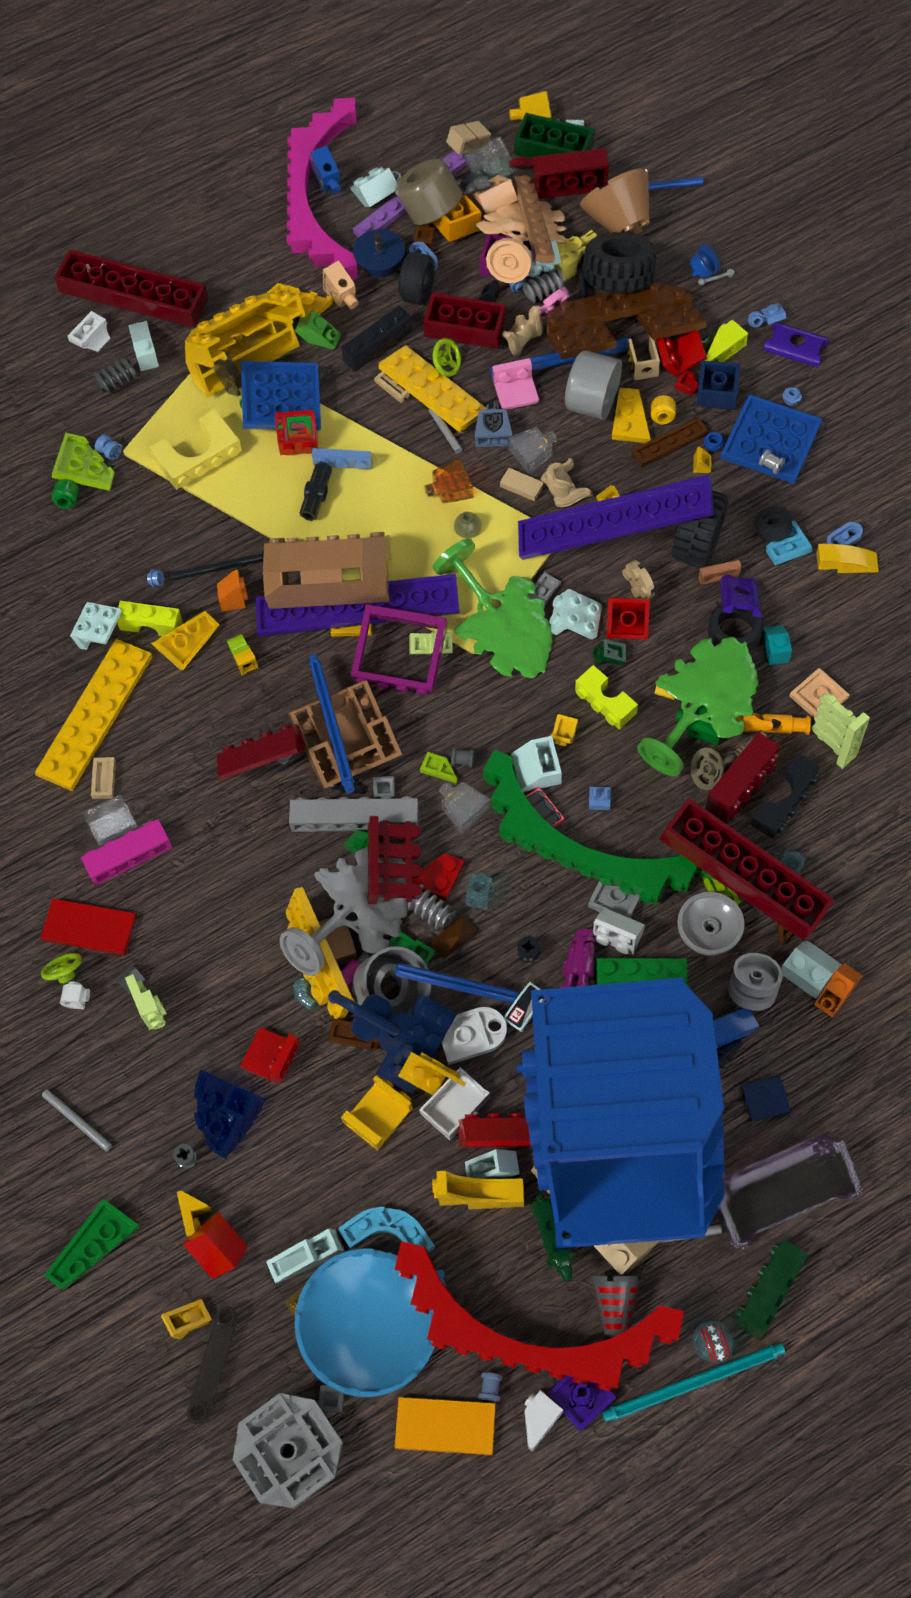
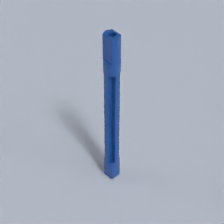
M629 337L615 339L616 348L595 353L609 355L627 351ZM557 352L530 358L532 371L572 363L576 359V357L561 360ZM491 366L489 367L491 379H493V371Z

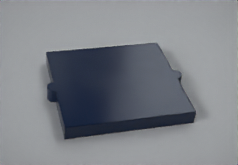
M780 1076L741 1086L745 1097L744 1105L748 1107L752 1122L791 1113L787 1100L788 1093L784 1090Z

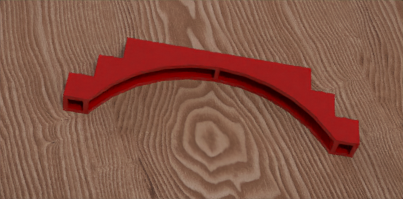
M401 1241L394 1270L400 1271V1277L413 1280V1276H417L410 1304L416 1306L415 1311L429 1314L430 1310H434L427 1340L432 1341L431 1346L446 1349V1345L456 1347L455 1352L469 1355L470 1351L479 1353L478 1358L493 1361V1357L503 1359L502 1364L516 1367L517 1363L524 1364L527 1371L540 1374L541 1369L550 1371L549 1376L558 1379H564V1375L574 1377V1383L588 1385V1381L598 1383V1389L610 1392L612 1387H618L623 1359H628L627 1365L642 1368L643 1363L648 1364L654 1335L658 1336L657 1341L672 1345L673 1340L678 1341L684 1311L660 1305L637 1325L608 1340L582 1347L549 1348L535 1346L500 1335L477 1321L454 1299L441 1281L426 1247Z

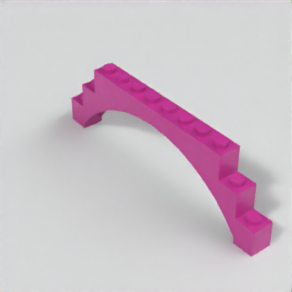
M355 98L334 99V107H330L331 113H312V121H309V127L291 128V136H288V147H291V150H288V161H291V163L287 164L288 175H290L287 178L288 189H290V192H287V200L290 203V206H287V215L290 217V220H287V230L290 231V234H287V245L291 246L292 253H309V259H313L314 267L330 266L339 261L353 280L358 279V263L354 259L353 252L337 244L322 230L315 220L307 201L308 182L311 175L310 152L327 146L343 130L353 124H357Z

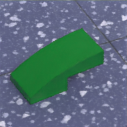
M398 930L399 937H392L388 947L407 948L419 955L427 965L435 950L419 940L411 939Z

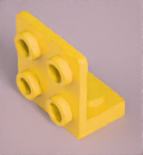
M411 1052L398 1075L400 1078L431 1095H434L439 1090L445 1077L462 1086L466 1085L465 1081L459 1079L460 1073L422 1052L420 1056Z

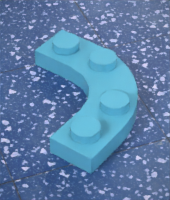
M385 1207L371 1208L356 1215L338 1228L339 1233L351 1250L370 1236L385 1232L396 1235L403 1242L426 1247L428 1252L435 1248L421 1225L411 1215L402 1210Z

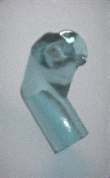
M305 978L297 979L293 985L295 999L307 1009L312 1010L316 1005V1001L307 995L309 982Z

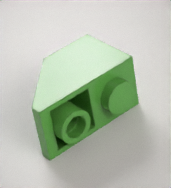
M314 310L307 313L305 317H301L294 330L308 343L330 349L336 347L341 333Z

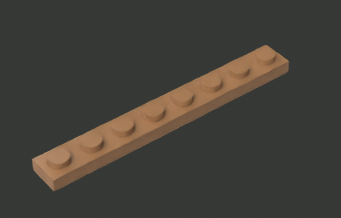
M525 175L521 177L515 176L514 186L535 262L554 263L555 255L533 178Z

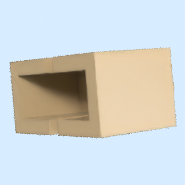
M479 121L466 123V125L451 126L446 142L458 155L470 153L472 150L475 152L486 149L491 133Z

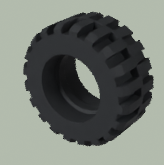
M612 232L611 234L604 233L602 236L598 235L591 239L585 247V278L593 287L596 286L599 290H606L610 293H633V291H640L648 287L654 280L657 250L650 240L643 236L640 237L638 234Z
M712 490L714 515L679 523L672 548V557L676 561L697 568H703L708 565L719 540L727 514L729 498L726 494Z

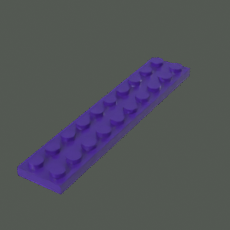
M705 475L518 521L519 557L524 560L714 515L711 477Z
M456 574L388 581L390 602L269 609L265 596L256 597L257 634L261 637L362 625L366 604L431 616L460 614ZM371 618L370 624L391 621Z

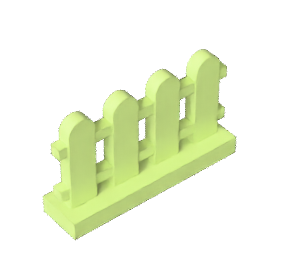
M824 693L820 697L822 703L817 707L819 713L814 717L816 723L811 728L821 741L823 740L834 750L833 752L837 755L839 754L836 764L843 769L857 756L870 717L863 712L856 718L850 710H847L836 701L833 695Z

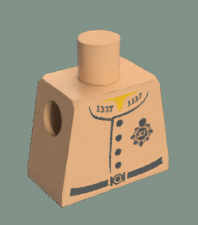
M337 261L323 269V289L325 292L333 297V301L338 307L347 305L350 309L355 308L359 304L355 298L356 286L341 263Z

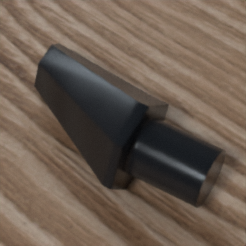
M341 782L331 785L333 790L346 792ZM353 784L355 790L352 793L365 794L363 787Z
M736 1040L717 1051L719 1068L723 1069L726 1061L732 1060L733 1056L744 1044L743 1042Z

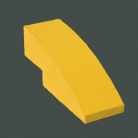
M818 544L816 552L818 570L837 569V573L878 572L876 552L849 545Z

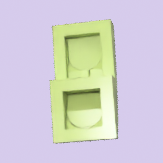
M432 632L431 634L410 633L409 655H432L437 632ZM446 633L442 654H452V633Z

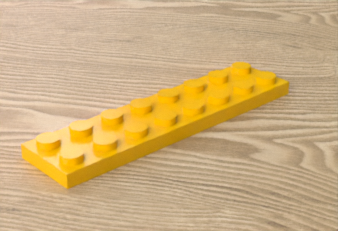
M115 639L36 769V776L70 791L74 790L153 656L150 652Z

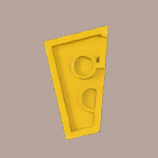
M619 388L612 440L638 443L651 441L639 389Z
M203 611L151 644L178 669L184 670L220 624L206 611Z

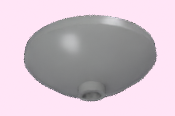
M703 892L692 896L683 904L678 915L677 926L680 937L689 948L700 954L713 956L724 954L738 944L744 931V917L739 906L731 898L716 892ZM706 927H712L713 931H707Z

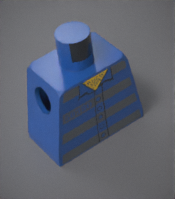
M324 146L310 152L311 172L323 192L330 190L331 194H337L341 190L339 186V170L328 147Z

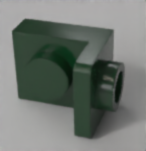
M603 639L593 649L594 665L600 666L603 662H609L622 666L626 663V644Z

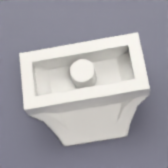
M91 311L68 335L69 341L82 348H89L98 352L110 340L106 329V319Z

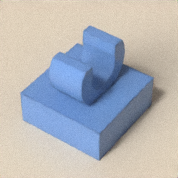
M590 787L589 810H610L611 787Z

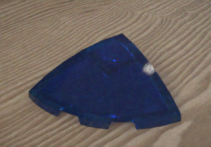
M201 1069L194 1091V1098L197 1099V1112L194 1113L198 1129L203 1132L207 1139L205 1143L217 1155L226 1159L244 1138L266 1099Z

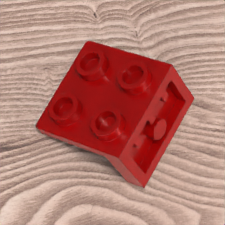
M699 330L690 331L674 341H671L670 338L666 339V337L656 339L663 366L673 377L707 359Z
M259 1028L240 1066L244 1070L281 1085L300 1046L296 1036L288 1034L287 1038L266 1029Z

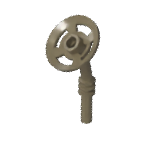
M762 731L760 732L762 735H764L765 737H767L764 732H762ZM752 739L745 745H740V748H737L736 751L734 750L733 754L724 760L713 748L698 750L691 761V776L694 783L700 789L711 790L723 776L724 769L733 764ZM711 754L716 756L718 762L715 759L711 758ZM702 756H704L703 760L700 763V768H698L699 761L702 758ZM701 775H703L706 779H709L708 784H705L701 780Z

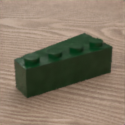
M785 1239L782 1240L780 1245L774 1244L769 1253V1256L773 1257L770 1264H763L757 1275L761 1277V1280L757 1286L752 1284L746 1295L750 1298L746 1307L741 1304L734 1316L738 1319L735 1326L760 1341L768 1330L808 1256V1253Z

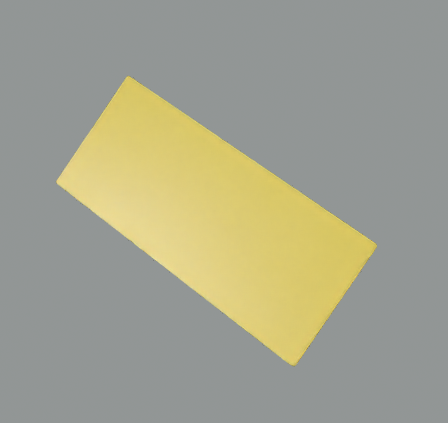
M189 374L123 450L125 456L168 480L152 459L149 447L166 438L174 450L182 456L196 457L203 454L210 447L211 441L201 430L198 418L215 409L240 440L242 452L181 488L270 539L285 538L286 541V538H299V542L307 541V537L319 536V540H327V536L339 535V539H347V535L360 534V538H366L372 532H384L385 535H390L391 560L387 561L388 581L439 576L432 567L435 561L448 548L463 539H467L457 535L454 530L455 519L459 514L466 511L472 512L479 517L482 528L478 535L470 538L475 543V549L463 563L482 588L489 593L505 590V586L512 576L532 580L550 556V554H545L524 560L519 557L518 521L529 519L530 517L467 483L473 496L469 498L461 480L455 477L464 498L460 500L456 490L453 489L454 485L449 476L451 474L321 403V430H318L319 449L371 451L372 469L360 470L357 468L341 469L332 467L325 502L321 503L317 519L312 521L305 520L303 517H300L299 512L304 500L306 482L310 481L315 467L313 465L312 453L293 454L290 456L280 455L276 430L243 429L242 408L240 407V399L242 398L241 379L207 397L194 384L192 376ZM443 478H446L445 480H447L448 487L452 490L455 501H451L445 486L447 487V482L444 485ZM438 482L440 487L436 488L435 483ZM432 488L435 495L427 497L425 490ZM437 489L445 490L441 497ZM445 497L447 502H442L441 498ZM360 567L341 568L342 580L361 579ZM455 568L443 575L456 574L460 614L437 617L447 619L448 627L446 633H452V643L471 654H475L474 644L477 640L459 638L454 629L457 625H461L471 617L472 614L478 612L477 605L479 600ZM489 599L496 608L502 605V602L498 599ZM428 628L433 632H437V629Z

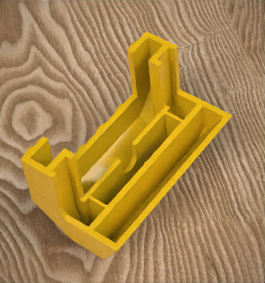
M276 289L270 293L249 296L245 298V302L230 306L226 312L215 314L210 321L199 323L198 327L193 329L185 340L186 364L194 384L209 397L241 379V361L272 362L299 347L300 345L292 323H294L293 318L306 316L299 295Z

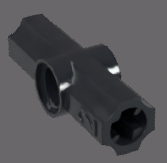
M319 462L315 464L311 479L306 482L304 500L299 513L300 517L307 521L317 519L321 503L326 500L328 482L332 474V467L327 465V463Z

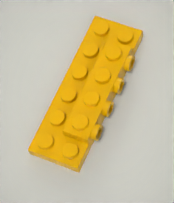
M303 887L294 889L286 909V916L290 921L287 929L291 927L299 928L311 936L321 928ZM325 938L318 943L325 961L322 971L314 976L303 975L310 983L312 996L318 1001L319 1006L327 1004L328 1012L334 1019L344 1020L349 1010L329 1002L328 994L333 990H337L341 995L351 1000L353 998Z

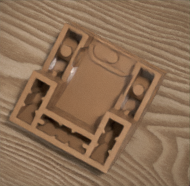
M367 680L330 695L352 776L402 755L386 716L382 717ZM320 700L288 713L293 727H300L307 746V750L304 751L322 786L327 788L341 782Z

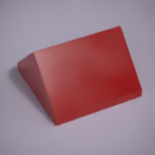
M609 597L607 638L648 639L650 599Z
M219 1212L182 1243L212 1279L234 1269L248 1248Z

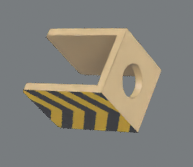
M649 337L651 360L637 362L632 340L628 339L627 355L634 380L658 377L660 360L655 341L651 337ZM646 367L652 368L648 372H642V369Z

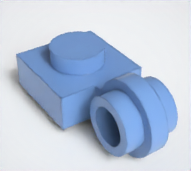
M779 303L771 304L761 310L762 314L758 311L751 312L748 316V323L752 327H759L763 322H767L770 325L785 319L786 313Z

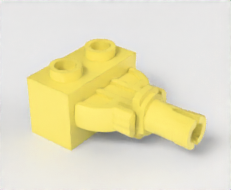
M590 230L580 238L572 236L569 239H564V243L556 242L561 264L554 266L555 269L552 271L555 272L556 269H559L563 275L564 282L577 274V265L580 262L581 256L585 254V247L591 239L597 236L596 233Z

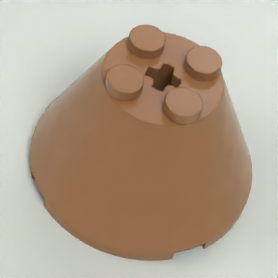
M638 168L620 174L608 180L609 185L601 190L599 187L595 188L580 202L581 209L610 233L628 232V234H639L643 231L642 227L651 223L649 220V173L647 169Z

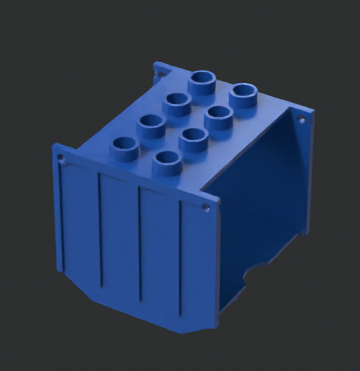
M683 978L531 990L535 1049L522 1050L523 1073L527 1084V1093H524L526 1121L529 1123L531 1147H533L539 1191L549 1190L555 1221L556 1247L568 1248L706 1237L705 1233L725 1198L723 1176L725 1175L724 1126L722 1118L724 1103L712 1012L683 982ZM541 999L547 1000L545 1003L539 1002ZM565 1233H569L571 1235L567 1239L562 1237Z

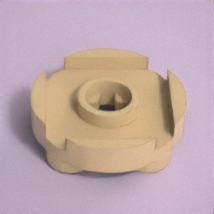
M636 560L628 563L626 568L622 570V573L632 586L631 592L635 598L653 597L655 593H652L651 590L654 589V584L645 568L640 569L637 566L640 563Z

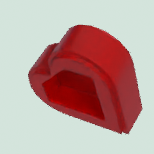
M684 371L675 383L674 389L689 395L696 394L699 383L695 380L694 372Z

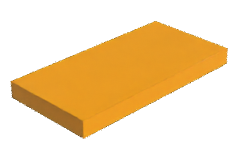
M399 1397L395 1449L493 1455L495 1403Z

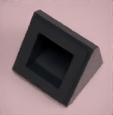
M493 280L486 284L478 300L495 303L501 292L498 281Z

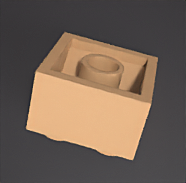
M497 175L489 179L491 185L487 189L475 190V192L468 194L482 215L496 212V209L501 205L511 204L518 200L511 179Z

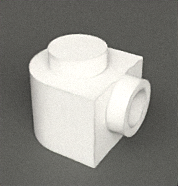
M69 982L63 986L60 1004L68 1008L84 1009L85 1003L90 998V990L85 989L78 982Z

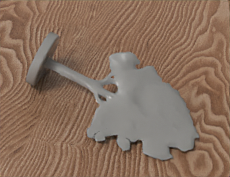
M368 846L357 851L354 855L359 865H347L345 858H339L336 867L340 872H330L328 868H320L314 874L316 880L321 883L329 896L335 900V913L333 917L311 936L305 931L294 927L285 930L280 936V947L283 954L291 965L305 975L314 976L322 971L325 961L318 943L338 927L349 926L359 934L362 949L368 953H377L382 949L388 948L390 942L383 938L384 934L395 938L399 937L398 930L401 931V919L407 917L409 911L408 902H406V898H390L389 902L384 901V898L379 897L377 904H368ZM379 858V863H383V858ZM389 858V863L405 864L402 858ZM379 877V883H383L382 877ZM389 878V883L406 884V878ZM355 912L358 920L349 921L345 917L349 913Z

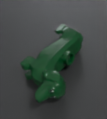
M540 1191L535 1200L529 1204L533 1216L537 1219L543 1246L547 1254V1266L550 1269L556 1267L562 1279L570 1281L572 1280V1261L577 1258V1255L569 1247H556L555 1221L551 1198L548 1196L544 1197L545 1192Z

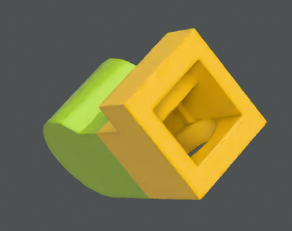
M242 634L227 640L241 675L258 668L256 658ZM251 663L250 666L243 667L244 665Z

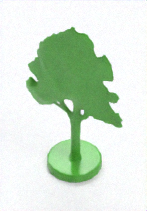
M463 539L448 548L435 561L432 566L433 570L437 575H443L456 568L479 600L477 605L478 612L472 614L461 625H457L454 632L458 634L459 638L464 640L467 638L477 640L474 644L475 654L481 655L484 650L488 652L493 651L495 655L490 660V663L501 675L512 677L514 668L520 671L522 676L532 679L539 672L545 673L553 637L549 620L544 618L545 601L541 598H529L528 596L530 593H535V584L530 579L512 576L509 578L505 590L489 593L482 588L463 563L475 549V543L472 539ZM489 599H498L502 602V605L496 608Z
M735 637L722 639L720 644L714 646L712 638L701 640L690 652L696 660L694 663L689 662L685 664L682 659L676 660L675 670L679 672L678 674L668 676L666 673L659 676L660 679L656 680V685L659 688H663L677 700L682 701L683 716L664 743L652 738H643L638 744V753L651 767L672 777L680 774L684 768L683 762L672 750V747L686 728L694 721L701 720L711 723L717 736L720 738H730L743 733L744 721H738L736 718L737 716H750L753 714L751 696L756 693V687L759 683L755 664L752 662L746 642L740 643ZM688 702L691 703V705H690L689 708H687V703H688ZM701 705H704L707 708L706 713L700 715L695 714L696 710Z

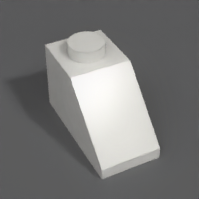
M541 1391L537 1395L532 1393L524 1403L527 1406L525 1409L528 1449L532 1452L563 1413V1409Z

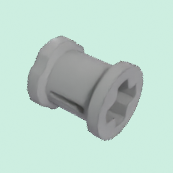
M769 449L763 453L759 461V465H765L773 470L774 474H777L785 463L783 457L775 456Z

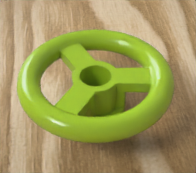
M448 338L440 339L433 349L434 366L443 376H454L461 366L460 350L456 343ZM445 344L444 350L439 351L440 347ZM451 348L455 353L456 362L452 359ZM450 365L452 370L446 371L442 366Z
M69 953L55 958L44 966L41 971V977L44 980L58 979L59 983H66L75 977L74 970L82 962L81 955ZM69 960H75L72 964L67 963Z

